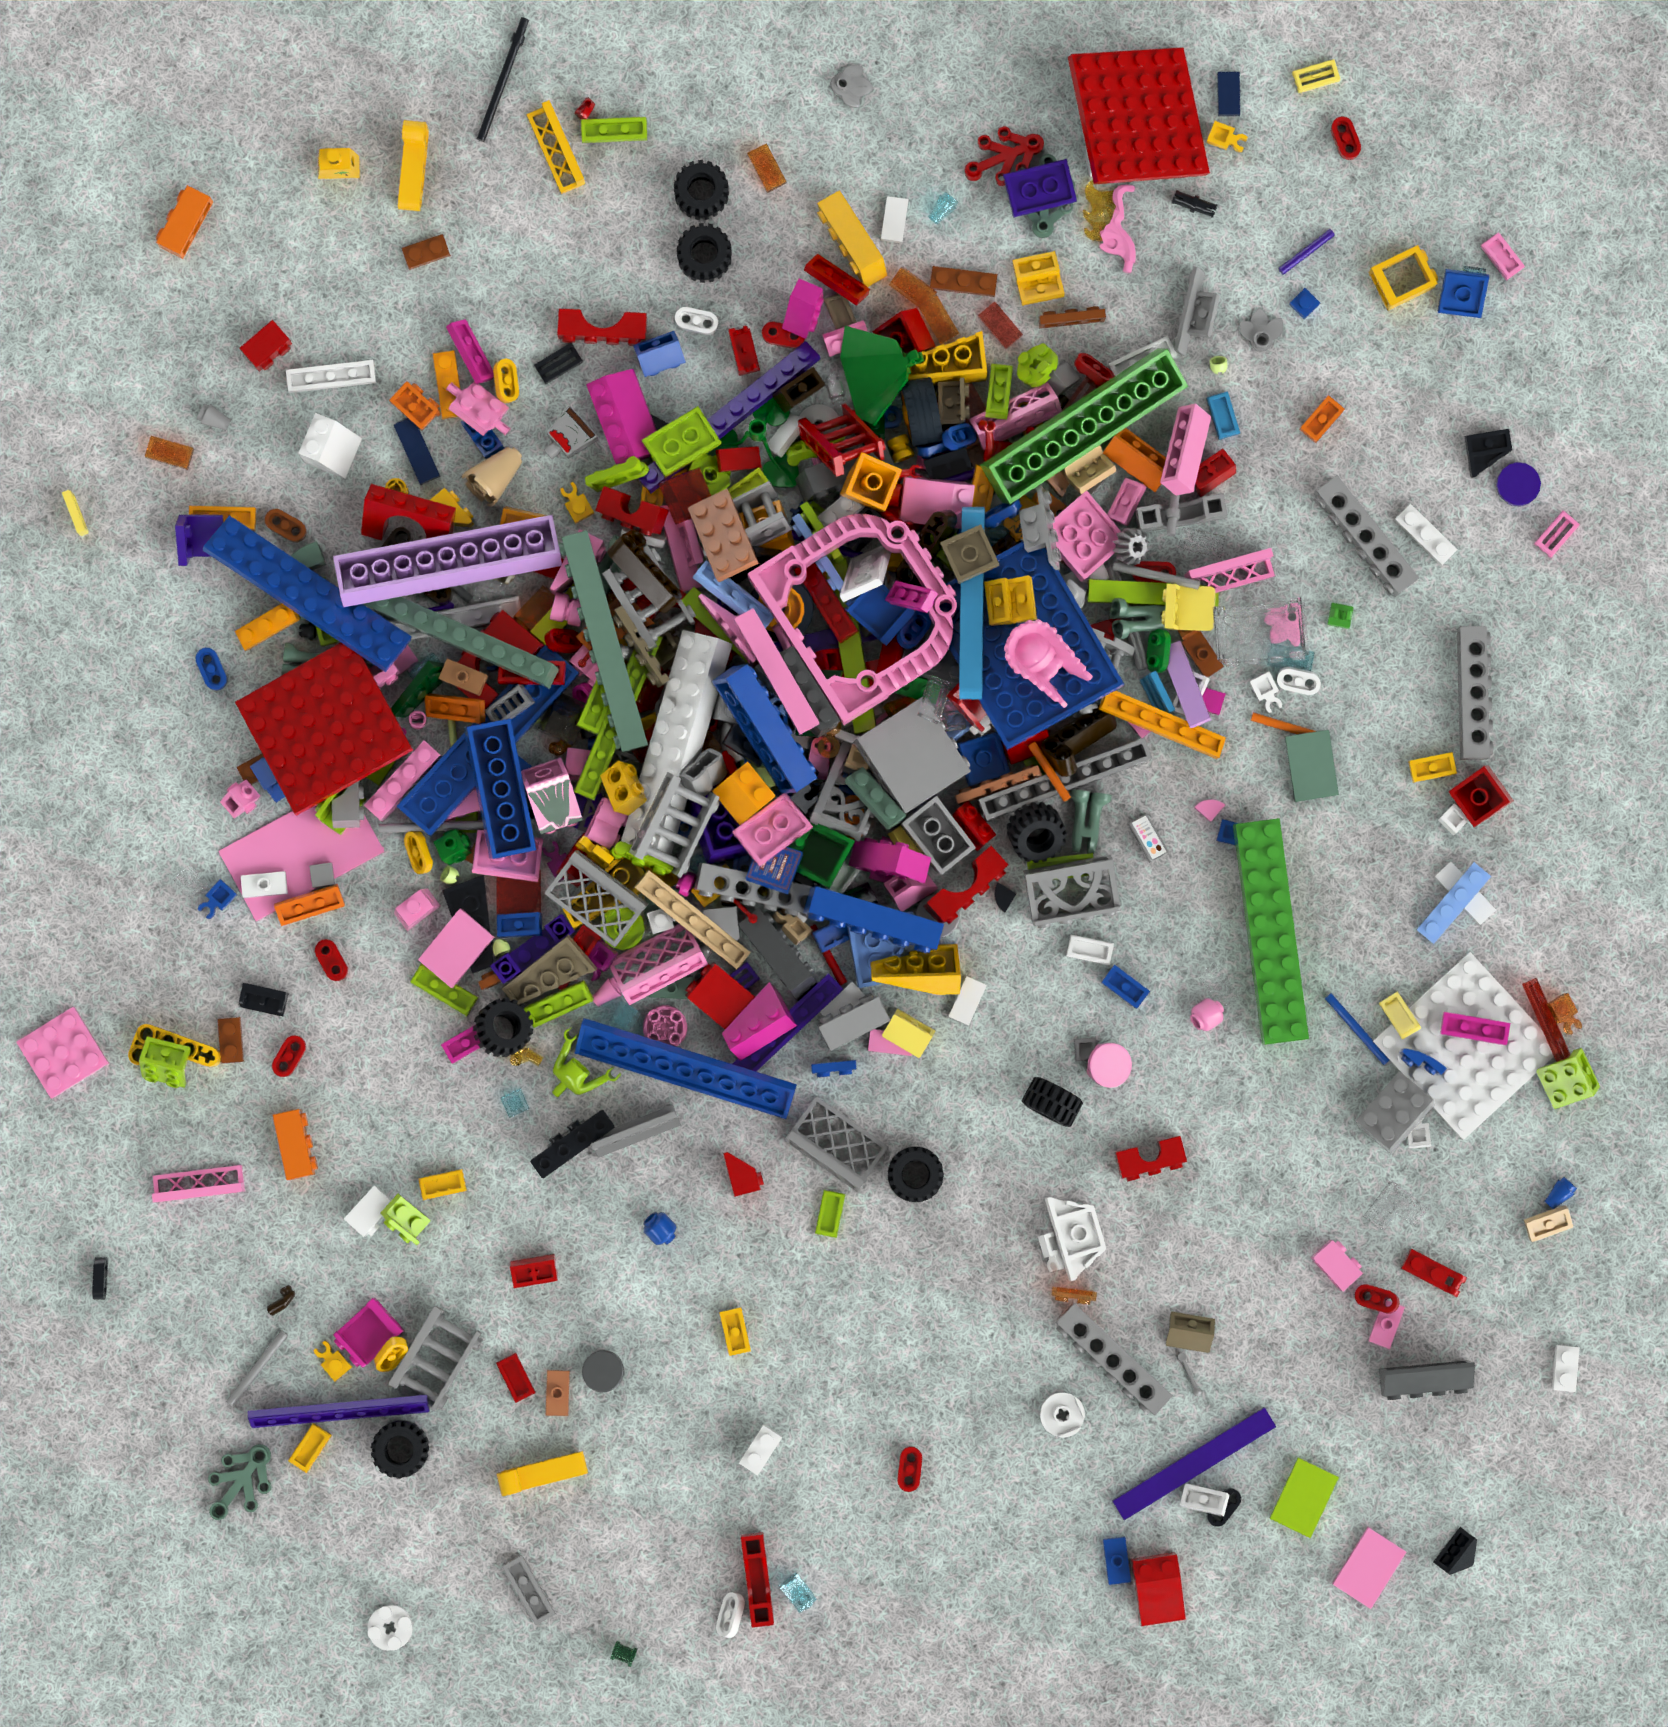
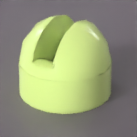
M1215 356L1210 359V369L1213 373L1218 375V372H1221L1223 374L1227 370L1226 357Z
M447 865L441 873L440 880L452 885L457 882L455 878L460 875L454 867Z
M497 939L492 944V951L495 957L502 956L511 951L509 943L504 939Z

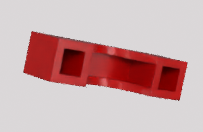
M559 308L557 335L559 339H562V342L575 343V340H584V343L597 344V341H606L608 345H619V342H628L629 346H633L646 341L647 313L624 312L620 321L615 325L607 328H598L586 321L580 309Z
M992 846L988 847L971 863L974 879L969 889L962 892H951L942 888L923 906L937 922L943 924L947 922L949 925L958 917L956 912L961 907L966 910L975 902L972 898L977 893L981 896L990 888L989 882L993 879L998 881L1006 874L1004 869L1009 864Z
M764 1533L741 1535V1544L747 1581L751 1627L774 1625Z

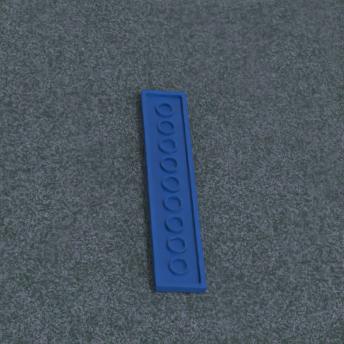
M230 515L203 546L204 552L384 672H387L411 641L412 636L364 604L343 607L338 587Z
M546 645L535 656L546 661H565V685H551L550 689L542 685L520 684L526 688L535 703L511 719L515 743L522 738L579 676V672L557 652L547 648ZM509 684L489 706H491L493 703H495L497 700H499L501 697H503L505 694L511 691L518 684ZM517 694L519 700L522 703L525 702L520 694ZM511 698L509 700L514 708H517V705ZM502 704L501 706L503 707L505 712L509 714L510 711L508 710V708L505 706V704ZM496 708L494 712L501 720L503 717ZM485 713V721H486V722H483V723L492 722V721L489 719V717L487 716V714ZM465 733L397 805L399 810L430 837L476 788Z
M583 1018L575 1049V1054L783 1119H787L797 1084L586 1018Z

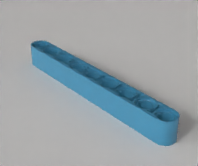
M962 507L961 533L980 524L985 532V507ZM984 573L961 583L959 699H982Z

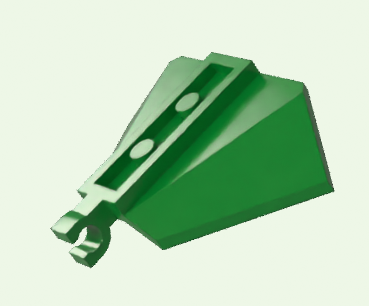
M845 326L840 359L856 415L860 419L876 425L907 383L909 374H911L910 367L924 361L923 354L913 350L906 355L895 339Z

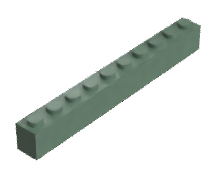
M585 530L561 537L563 542L559 544L562 557L567 556L569 563L565 565L568 578H573L575 585L571 586L574 599H579L581 606L577 608L580 621L585 620L587 627L583 629L586 642L591 641L593 650H590L589 654L592 664L597 663L599 670L595 672L598 685L603 684L605 693L601 694L604 707L609 705L611 714L607 715L610 728L615 727L617 736H613L616 749L621 748L622 753L646 747L648 743L588 531Z
M403 597L364 603L365 606L378 614L550 689L559 668L551 662Z

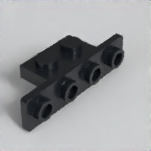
M600 1110L586 1121L584 1119L581 1122L578 1119L567 1126V1132L562 1135L559 1132L549 1139L550 1144L547 1145L548 1148L530 1160L541 1178L551 1174L590 1146L591 1143L596 1142L615 1128L604 1110Z

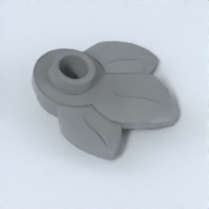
M860 65L845 67L842 74L835 75L830 82L832 91L841 96L844 104L849 107L858 108L860 106L859 97L865 96L873 90L871 82L865 77H861L863 67ZM839 81L844 82L845 87H841Z
M1261 308L1254 312L1250 322H1240L1241 335L1251 342L1252 347L1256 351L1260 352L1268 350L1273 340L1278 338L1283 330L1282 318L1270 321ZM1260 337L1264 338L1265 344H1259L1257 339Z

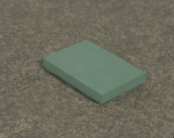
M1329 730L1284 736L1294 802L1339 795Z

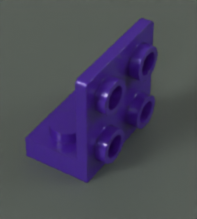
M223 515L178 516L175 524L178 566H187L190 558L212 557L203 551V546L224 522Z

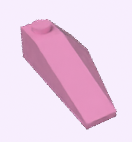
M700 594L698 596L699 601L752 668L759 664L734 621L736 616L705 595Z

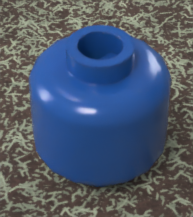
M653 1212L643 1223L644 1234L655 1245L663 1243L667 1245L676 1236L674 1234L676 1224L664 1212Z

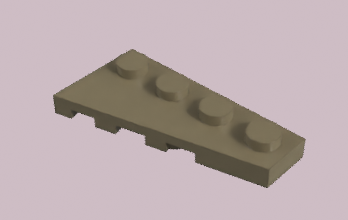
M621 605L614 609L612 612L614 614L612 616L613 622L617 628L621 627L626 634L623 638L629 647L633 646L637 653L635 658L641 667L645 666L648 673L646 676L652 686L656 684L657 688L663 686L670 680L667 674L661 675L660 663L653 655L649 656L647 653L649 652L647 643L641 636H637L638 630L623 606Z
M568 934L507 983L502 990L511 1001L513 999L517 1000V1005L540 996L542 993L558 988L569 981H574L587 973H592L597 970V967Z

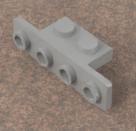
M1196 266L1193 267L1192 273L1188 277L1189 287L1183 299L1184 308L1178 321V334L1173 342L1174 350L1181 356H1186L1190 336L1211 338L1220 295L1217 293L1201 292L1205 272Z
M1038 485L1036 489L1039 504L1019 510L1024 548L1029 553L1046 547L1049 563L1055 570H1059V561L1062 558L1059 549L1056 548L1058 535L1056 530L1053 529L1052 523L1055 522V517L1049 506L1052 503L1049 491H1045L1041 485Z

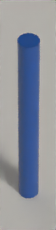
M1330 993L1325 1000L1378 1060L1385 1065L1389 1061L1388 1057L1378 1048L1373 1039L1334 995Z

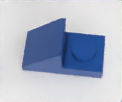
M264 757L250 766L263 789L267 790L276 803L285 797Z

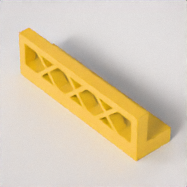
M548 100L541 103L542 108L526 115L561 194L584 185L585 180L552 104ZM545 113L547 117L545 128L536 125L533 118ZM546 133L554 135L556 138L553 148L545 145L543 142ZM554 153L564 156L565 160L562 167L552 163L551 160ZM563 172L572 175L575 182L563 187L560 181Z

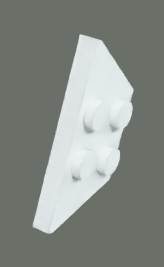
M1052 1197L1045 1198L1069 1282L1074 1281L1085 1268H1088L1097 1256H1100L1106 1250L1095 1208L1092 1205L1078 1204Z

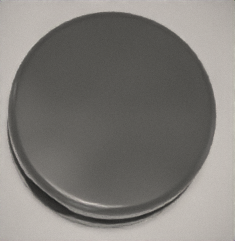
M600 1350L592 1353L585 1360L582 1367V1376L590 1389L602 1393L609 1392L621 1383L624 1376V1366L618 1355L608 1350Z

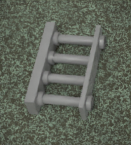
M770 481L733 499L738 513H744L749 526L745 531L752 546L759 547L792 530L782 511L776 513L772 500L777 498L778 494ZM764 504L768 518L757 523L752 509ZM703 550L704 556L709 562L705 550Z
M648 545L644 547L649 558L665 574L658 562L661 560V557L656 549L653 548L651 550ZM608 569L602 573L636 626L638 633L647 643L650 651L657 647L655 641L658 640L660 635L688 619L691 625L695 624L693 618L696 614L690 605L685 606L680 599L677 603L682 609L681 613L655 629L650 628L648 630L643 622L647 621V617L659 610L651 604L642 611L640 609L636 611L632 603L635 602L634 599L643 594L638 587L630 592L629 590L624 592L621 584L628 577L623 571L613 573Z
M667 772L629 853L642 860L644 856L650 855L672 865L674 868L671 872L681 878L689 869V860L712 813H715L719 806L718 800L720 797L709 792L707 798L681 786V778ZM679 794L702 805L703 807L698 817L696 818L672 807L670 802L673 795ZM668 814L692 825L693 827L688 838L662 827L660 822L663 816ZM658 834L682 845L683 848L678 858L652 847L651 841L654 835Z
M438 1306L433 1307L389 1382V1385L394 1388H398L399 1385H406L421 1395H427L428 1399L435 1402L431 1408L434 1412L438 1407L440 1409L444 1407L449 1398L445 1396L472 1349L477 1350L483 1340L480 1338L482 1332L479 1330L472 1336L445 1320V1316L441 1315L444 1310ZM434 1326L437 1328L441 1327L468 1343L469 1345L464 1354L460 1355L433 1339L430 1333ZM422 1346H429L458 1363L452 1374L446 1373L421 1358L422 1355L419 1354ZM411 1365L414 1367L417 1365L444 1381L446 1384L441 1393L437 1394L410 1378V1374L407 1372Z

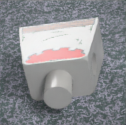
M569 405L548 430L547 435L553 442L544 451L551 459H554L561 451L569 459L597 442L598 437Z

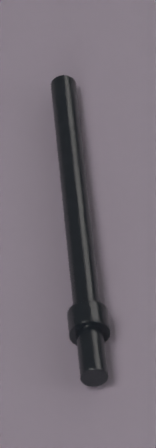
M521 17L516 33L513 32L510 40L512 44L476 138L479 141L485 142L519 47L524 43V34L529 20Z

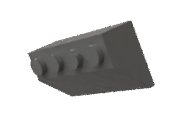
M1465 1360L1379 1368L1381 1395L1387 1396L1388 1400L1401 1399V1395L1407 1394L1410 1395V1398L1423 1397V1393L1432 1392V1396L1446 1395L1445 1391L1454 1390V1394L1468 1393L1467 1389L1474 1388L1475 1362Z

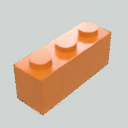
M188 185L185 190L182 189L179 192L176 207L169 211L166 218L168 222L164 228L159 230L156 236V243L160 248L181 259L187 253L213 204L210 196Z
M1127 428L1117 433L1103 454L1126 470L1128 474L1142 482L1147 488L1156 492L1162 485L1160 481L1166 457Z
M301 1109L274 1114L273 1120L286 1180L316 1175L315 1170L318 1169L316 1157L311 1156L310 1148L313 1147L311 1135L306 1133L305 1126H308L306 1113H302Z

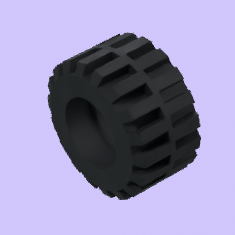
M698 160L696 164H694V161L689 162L688 167L684 165L681 168V173L678 172L676 180H674V195L682 212L685 211L686 215L690 218L695 216L696 220H700V217H704L707 220L711 215L713 217L717 216L718 211L722 212L724 205L728 202L729 186L724 171L721 172L718 165L713 166L710 161H707L706 164L703 163V160ZM706 180L714 186V193L706 200H696L689 195L688 189L693 182Z
M699 223V227L693 225L690 226L689 231L685 230L683 232V237H680L678 240L677 259L681 270L683 269L687 277L690 276L693 281L698 279L700 283H705V280L713 282L714 278L720 279L722 273L728 271V266L731 265L732 261L731 243L726 233H722L721 228L718 226L714 228L713 224L709 223L708 226H704V223ZM706 242L714 245L717 249L716 258L709 263L695 261L691 256V251L697 244Z
M1031 802V805H1023L1021 810L1017 809L1014 811V816H1010V823H1007V835L1015 853L1021 859L1024 858L1027 862L1032 860L1033 863H1038L1039 860L1045 862L1049 857L1054 858L1056 852H1061V846H1065V838H1067L1065 826L1058 812L1051 805L1048 804L1046 806L1044 802H1040L1037 805L1036 802ZM1045 828L1041 834L1028 837L1034 830Z
M499 998L481 1009L478 1013L479 1015L474 1020L476 1025L473 1026V1031L477 1032L474 1036L475 1041L479 1039L481 1042L478 1046L480 1048L485 1047V1053L490 1054L492 1052L494 1057H499L500 1055L507 1057L525 1047V1044L530 1041L531 1037L529 1036L533 1034L534 1030L530 1028L534 1024L533 1019L529 1020L528 1018L531 1013L524 1011L526 1006L523 1004L517 1005L518 1001L515 999L509 1001V998H503L502 1000ZM501 1016L511 1022L513 1026V1036L511 1039H504L496 1034L493 1027L495 1017Z
M1041 1077L1033 1078L1022 1099L1023 1104L1029 1109L1065 1127L1072 1126L1083 1105L1079 1097Z
M908 1147L898 1152L892 1158L888 1167V1182L893 1192L901 1199L908 1202H923L932 1198L942 1186L944 1177L943 1166L939 1158L932 1151L923 1147ZM912 1161L923 1163L929 1172L927 1182L919 1188L908 1186L902 1177L904 1167Z
M405 1420L394 1421L382 1427L375 1434L374 1441L371 1443V1458L375 1461L373 1462L375 1467L378 1466L382 1474L385 1473L391 1478L401 1479L413 1475L424 1466L429 1456L427 1436L425 1437L424 1431L419 1429L415 1423H409V1421ZM396 1436L406 1437L413 1446L411 1458L403 1463L393 1461L387 1452L389 1441Z

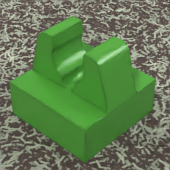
M1331 603L1327 625L1349 629L1354 607Z

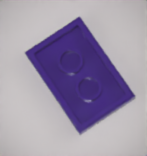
M1067 159L1003 174L1013 218L1077 202Z

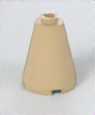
M506 447L462 474V479L466 477L468 481L465 485L481 502L487 500L489 502L487 506L493 507L521 466L522 455L516 448Z

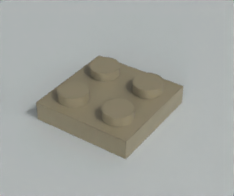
M981 524L940 542L958 584L999 566V562Z

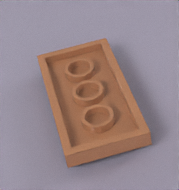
M728 489L687 507L718 582L759 564Z

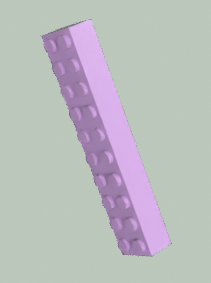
M552 515L333 556L343 607L562 565Z

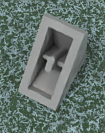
M1067 361L1057 367L1056 371L1052 370L1049 374L1051 378L1047 382L1057 397H1059L1077 383L1081 377ZM1047 391L1039 394L1040 398L1049 395Z
M736 906L704 910L703 914L737 942L739 941L740 934Z

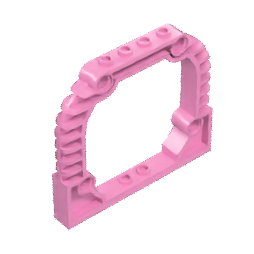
M852 514L839 518L793 547L792 545L748 573V579L790 644L798 652L843 725H846L881 703L889 695L926 673L942 660L951 644L953 635L952 618L957 610V602L954 598L956 596L955 591L950 584L946 586L942 580L944 575L940 568L932 565L930 561L932 557L926 548L922 549L918 541H920V538L915 530L912 529L910 531L908 526L902 521L889 523L881 517L869 514ZM899 529L904 535L901 538H894L891 533ZM860 537L878 538L887 551L901 553L922 587L932 589L938 593L934 600V605L928 611L929 617L935 626L929 639L922 646L880 673L876 674L871 670H863L856 679L834 675L827 680L814 661L816 658L815 653L810 646L805 647L802 642L804 640L802 633L798 628L794 629L781 609L787 606L792 586L799 585L805 581L807 577L806 568L846 542ZM797 567L802 572L799 576H792L789 573L790 570ZM942 603H949L952 609L948 612H943L939 606ZM864 678H870L874 683L871 687L867 688L861 684V681Z

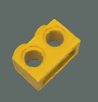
M618 760L600 775L615 812L629 816L647 801L644 788L637 777V770L632 764Z

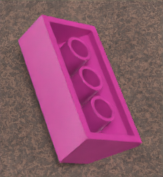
M634 369L606 375L586 384L615 463H625L631 456L637 457L640 461L650 457L651 455L642 443V439L657 430Z

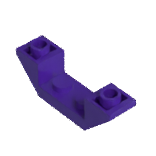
M562 913L544 926L542 935L531 937L510 954L507 953L490 966L503 984L519 975L568 934L571 936L575 932Z

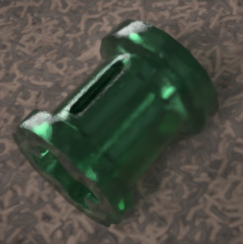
M616 1641L610 1659L627 1663L628 1667H631L638 1648L634 1647L632 1649L620 1644V1641Z

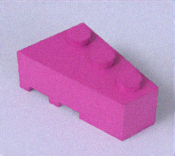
M799 278L790 295L782 329L805 339L809 332H814L824 302L823 288Z
M864 838V841L855 840L848 866L865 872L885 876L895 875L905 880L908 877L917 882L925 883L931 857L908 849L909 845L896 842L893 845L892 842L880 840V843H877V840Z
M769 982L722 1032V1035L730 1051L741 1061L797 1025L780 992Z

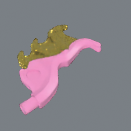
M1092 180L1085 188V197L1090 203L1092 211L1088 213L1084 209L1083 215L1086 221L1091 224L1093 230L1089 231L1087 228H1084L1085 235L1092 241H1102L1103 244L1099 247L1102 251L1122 257L1123 261H1125L1123 272L1131 273L1136 257L1135 245L1120 223L1124 220L1123 194L1125 192H1134L1135 187L1133 185H1120L1115 190L1102 192L1094 188Z

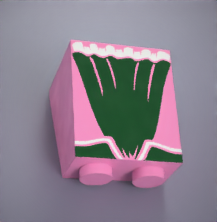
M561 758L521 771L524 788L540 834H551L559 828L565 826L572 827L578 824V822L583 821L569 775Z

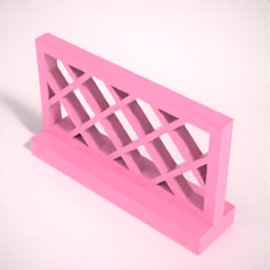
M680 924L618 955L611 964L610 969L629 1005L708 965L693 934L686 930L683 939L675 938L677 933L686 930ZM666 942L663 949L655 948L658 943ZM672 943L680 944L677 952L669 950ZM686 945L694 947L682 953ZM647 952L644 959L636 958L637 954ZM652 953L660 954L657 962L649 961ZM666 956L674 957L673 959L663 963ZM621 962H627L624 970L615 969L614 967ZM632 964L640 965L637 972L629 971ZM646 966L654 967V969L643 973ZM626 976L634 977V979L623 984Z

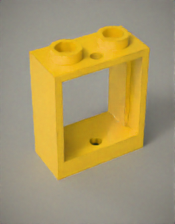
M1418 245L1371 267L1368 272L1388 311L1434 289L1438 284V276L1433 268L1430 269L1427 263L1428 257L1423 249L1420 250ZM1414 255L1427 283L1396 298L1382 270Z

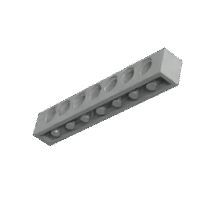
M1145 738L1076 763L1077 771L1071 776L1062 777L1059 774L1057 776L1066 790L1070 791L1148 762L1152 759ZM1043 775L981 798L977 803L983 819L987 822L1014 812L1017 809H1022V806L1025 804L1029 806L1031 802L1038 803L1059 794L1047 775Z

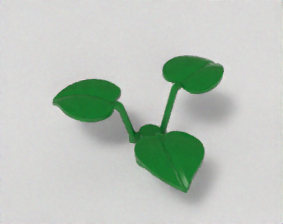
M773 397L753 413L755 419L750 422L749 431H746L739 441L737 433L732 429L720 439L721 445L706 453L715 456L716 450L739 448L738 445L743 444L748 437L756 442L762 441L771 460L764 464L763 473L772 486L793 488L797 484L795 479L799 475L798 465L791 466L788 464L786 452L782 457L776 456L774 458L767 443L766 424L768 423L773 427L780 426L787 421L790 411L784 414Z

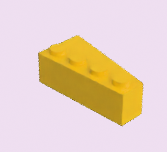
M839 190L818 202L819 212H817L820 221L822 224L826 223L829 227L827 229L833 241L836 240L838 242L841 254L844 258L848 259L852 271L858 276L861 283L869 287L885 278L887 271L883 256L841 191Z
M977 332L975 335L967 338H959L955 342L946 345L936 346L934 349L926 352L922 351L924 361L911 366V374L908 377V381L930 377L933 386H938V382L960 381V378H964V383L986 381L987 366L983 332Z
M623 857L615 859L605 871L636 895L640 894L634 886L644 875L642 867L633 865L631 860ZM592 881L585 888L586 894L598 893L597 883ZM611 894L602 895L603 908L616 906L614 896ZM598 895L586 897L588 910L600 908ZM583 897L571 900L572 908L575 911L585 910ZM563 908L574 930L583 925L581 921ZM601 911L588 912L590 921L601 915Z

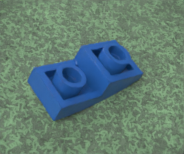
M461 421L462 426L485 459L504 449L503 444L492 429L482 436L465 421Z
M1405 1048L1399 1051L1402 1055L1401 1060L1409 1067L1412 1065L1419 1067L1423 1062L1425 1064L1423 1066L1424 1069L1431 1075L1435 1073L1442 1075L1447 1069L1434 1058L1419 1051Z

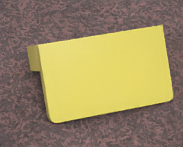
M897 1009L882 1037L920 1058L932 1039L935 1030Z

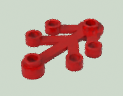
M1006 126L1000 127L998 129L1000 141H1011L1019 144L1012 148L991 141L987 135L980 136L978 138V147L981 150L988 149L1000 154L979 163L975 161L969 162L965 166L966 178L970 181H977L982 177V171L1004 162L1001 171L997 172L995 178L999 186H1005L1004 180L1001 181L998 178L1003 176V174L1010 173L1016 157L1024 154L1022 162L1016 165V171L1022 167L1025 169L1029 168L1033 155L1039 154L1044 148L1043 138L1038 134H1029L1024 137L1012 133ZM1002 132H1007V133H1008L1007 136H1002V135H1000V134H1001ZM984 140L988 141L986 145H982L981 142ZM1032 141L1037 142L1036 145H1030L1029 143ZM972 167L977 168L976 171H970L969 169Z

